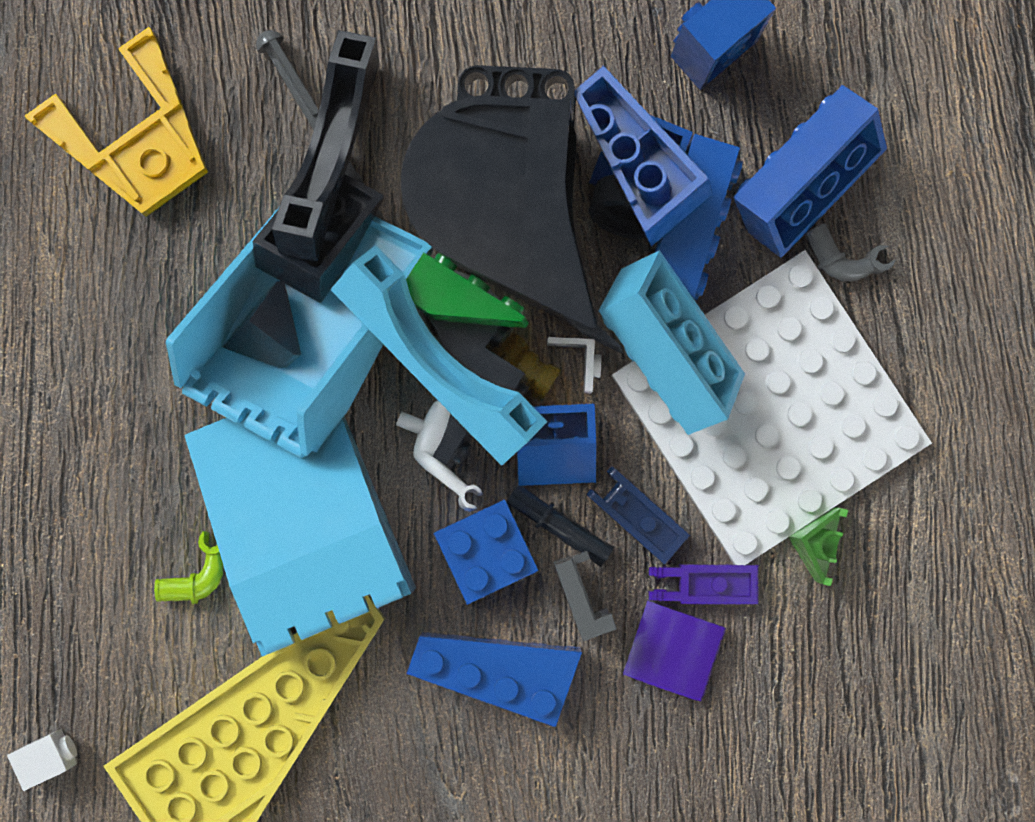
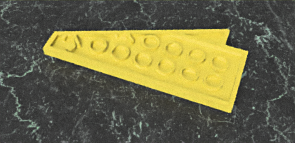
M370 595L364 596L370 612L341 624L337 622L333 610L327 612L332 628L303 640L300 639L298 633L294 634V644L262 656L105 764L104 768L141 822H257L385 620L379 608H376Z

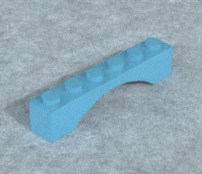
M376 245L355 260L332 287L331 291L501 466L528 443L547 423L542 415L519 392L499 387L480 378L445 351L430 333L418 314L409 293L405 274Z

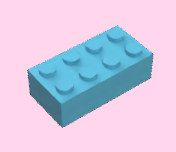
M659 250L621 268L599 309L604 324L618 337L625 348L627 356L636 362L646 376L650 388L659 394L669 408L672 418L680 423L687 435L728 420L745 373L661 251Z

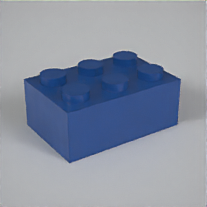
M710 0L704 6L698 2L681 18L683 23L677 29L679 34L673 40L675 46L670 57L696 87L702 90L758 42L776 7L770 0Z

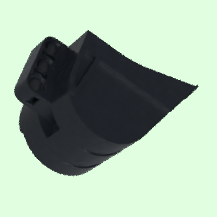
M474 65L466 68L458 80L457 101L445 105L441 111L432 116L416 133L406 152L402 165L401 191L405 210L411 223L431 247L456 264L458 268L570 324L583 335L622 354V346L597 324L576 240L573 219V189L577 127L575 123V85L571 75L564 70L486 65ZM477 79L487 81L488 88L484 94L473 96L468 93L469 85ZM516 81L525 82L529 86L528 91L522 97H510L507 91L512 83ZM555 83H562L569 90L564 98L551 99L547 96L550 86Z

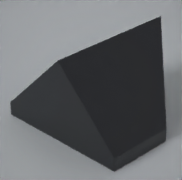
M277 281L260 298L223 345V348L278 368L289 366L301 355L285 281Z

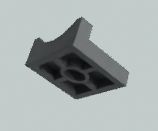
M587 551L553 561L583 642L617 629L612 614L608 612L607 607L593 612L576 566V564L590 559Z

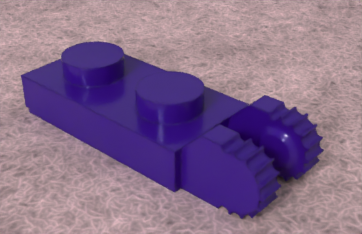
M679 564V567H649V576L654 578L679 577V591L654 589L649 591V600L679 601L680 604H758V565Z

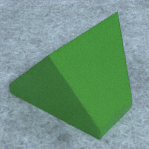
M834 507L788 537L817 583L827 586L832 584L833 579L827 577L829 563L837 562V546L840 538L843 536V533L838 532L837 528L840 517H847V509Z

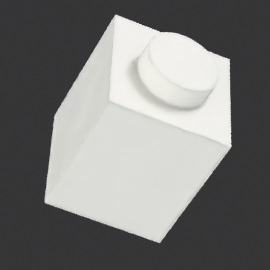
M62 729L7 755L23 791L55 777L77 764L75 744L68 735H64Z

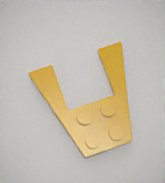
M150 27L118 49L161 108L100 152L56 93L25 115L27 120L145 217L208 173L160 45Z

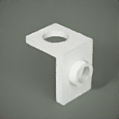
M548 337L547 346L585 348L583 393L591 394L593 392V377L600 378L601 354H594L595 340Z

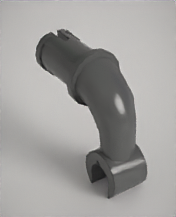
M826 223L804 234L820 263L817 266L818 270L822 269L829 276L840 281H857L872 273H883L889 270L896 261L895 259L887 264H882L876 260L878 252L889 247L887 245L874 247L862 259L848 260L845 257V252L840 253Z

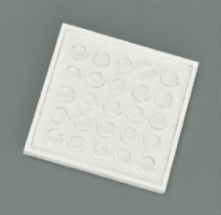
M806 250L705 314L745 373L728 420L687 435L680 423L672 418L669 408L659 394L650 388L646 376L635 361H632L611 375L735 565L748 564L932 444Z

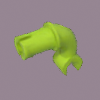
M203 531L198 540L200 549L206 553L205 564L201 572L198 574L191 573L190 577L156 579L154 592L157 602L190 600L192 604H197L200 599L207 597L218 587L223 576L224 566L218 546L211 547L209 545V532Z

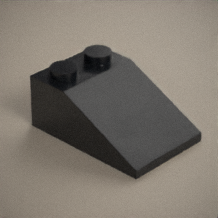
M344 175L317 261L278 253L272 231L278 213L277 210L252 241L255 267L280 281H285V284L321 303L343 275L381 206L384 195Z

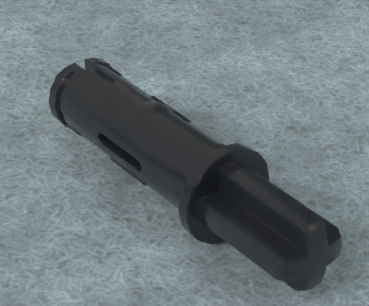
M517 486L507 500L510 506L536 523L534 527L538 529L541 526L580 553L587 551L590 560L599 567H602L614 549V546L603 541L588 529L555 509L553 502L547 504L522 486Z

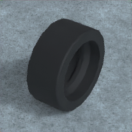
M614 174L604 176L598 180L588 210L592 221L600 228L621 237L633 239L646 238Z

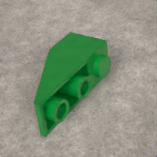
M423 252L406 278L409 293L415 307L436 321L526 328L528 325L527 319L521 314L524 308L507 296H504L500 301L490 295L488 291L491 287L472 274L468 279L460 276L455 272L458 266L437 253L435 258H432Z

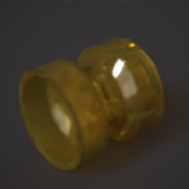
M529 349L517 366L529 378L525 384L529 386L528 390L531 391L532 397L541 402L562 370L552 363L546 365L541 362L539 355Z

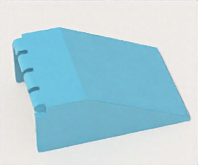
M374 217L345 271L355 260L376 245L407 278L423 252L431 256L433 247L426 241ZM267 221L166 339V348L174 385L179 388L183 387L182 394L204 406H208L213 401L211 406L213 411L237 424H240L248 416L244 427L271 442L281 433L277 445L303 458L308 456L311 451L318 452L347 413L383 343L331 290L324 300L319 303L285 284L301 355L289 366L278 368L223 348V345L260 298L277 281H280L255 267L252 241L268 223Z
M248 416L240 424L224 418L185 435L229 586L252 642L257 643L262 656L294 644V637L290 630L293 626H295L300 639L303 640L332 628L327 613L333 610L337 622L341 624L370 612L364 597L370 594L376 608H379L411 594L416 589L345 416L318 452L311 451L308 456L303 458L277 445L281 433L271 442L245 428L244 423Z

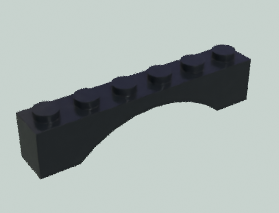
M338 30L328 60L321 105L311 142L297 177L283 195L272 228L277 250L280 254L313 261L318 260L379 68L376 37Z

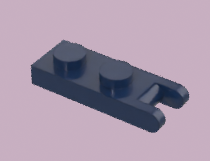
M610 466L606 472L613 480L617 481L613 488L603 499L592 489L586 495L659 561L666 564L690 535L613 466Z

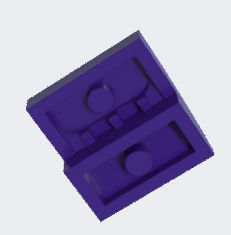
M647 601L623 675L702 702L726 627L652 601Z

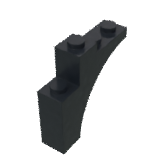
M425 314L440 335L446 352L462 366L486 381L499 387L519 392L525 397L529 386L525 384L529 379L526 374L491 352L494 346L500 348L511 332L510 327L436 321ZM451 413L442 440L432 456L450 468L453 467L455 462L461 464L473 446L469 443L472 435Z

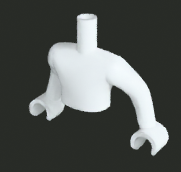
M438 400L432 404L424 420L401 411L396 426L418 434L413 451L415 460L426 471L459 495L458 502L462 509L465 511L476 510V506L466 502L465 494L471 492L477 496H482L481 489L475 485L468 486L445 464L432 457L442 440L450 412Z

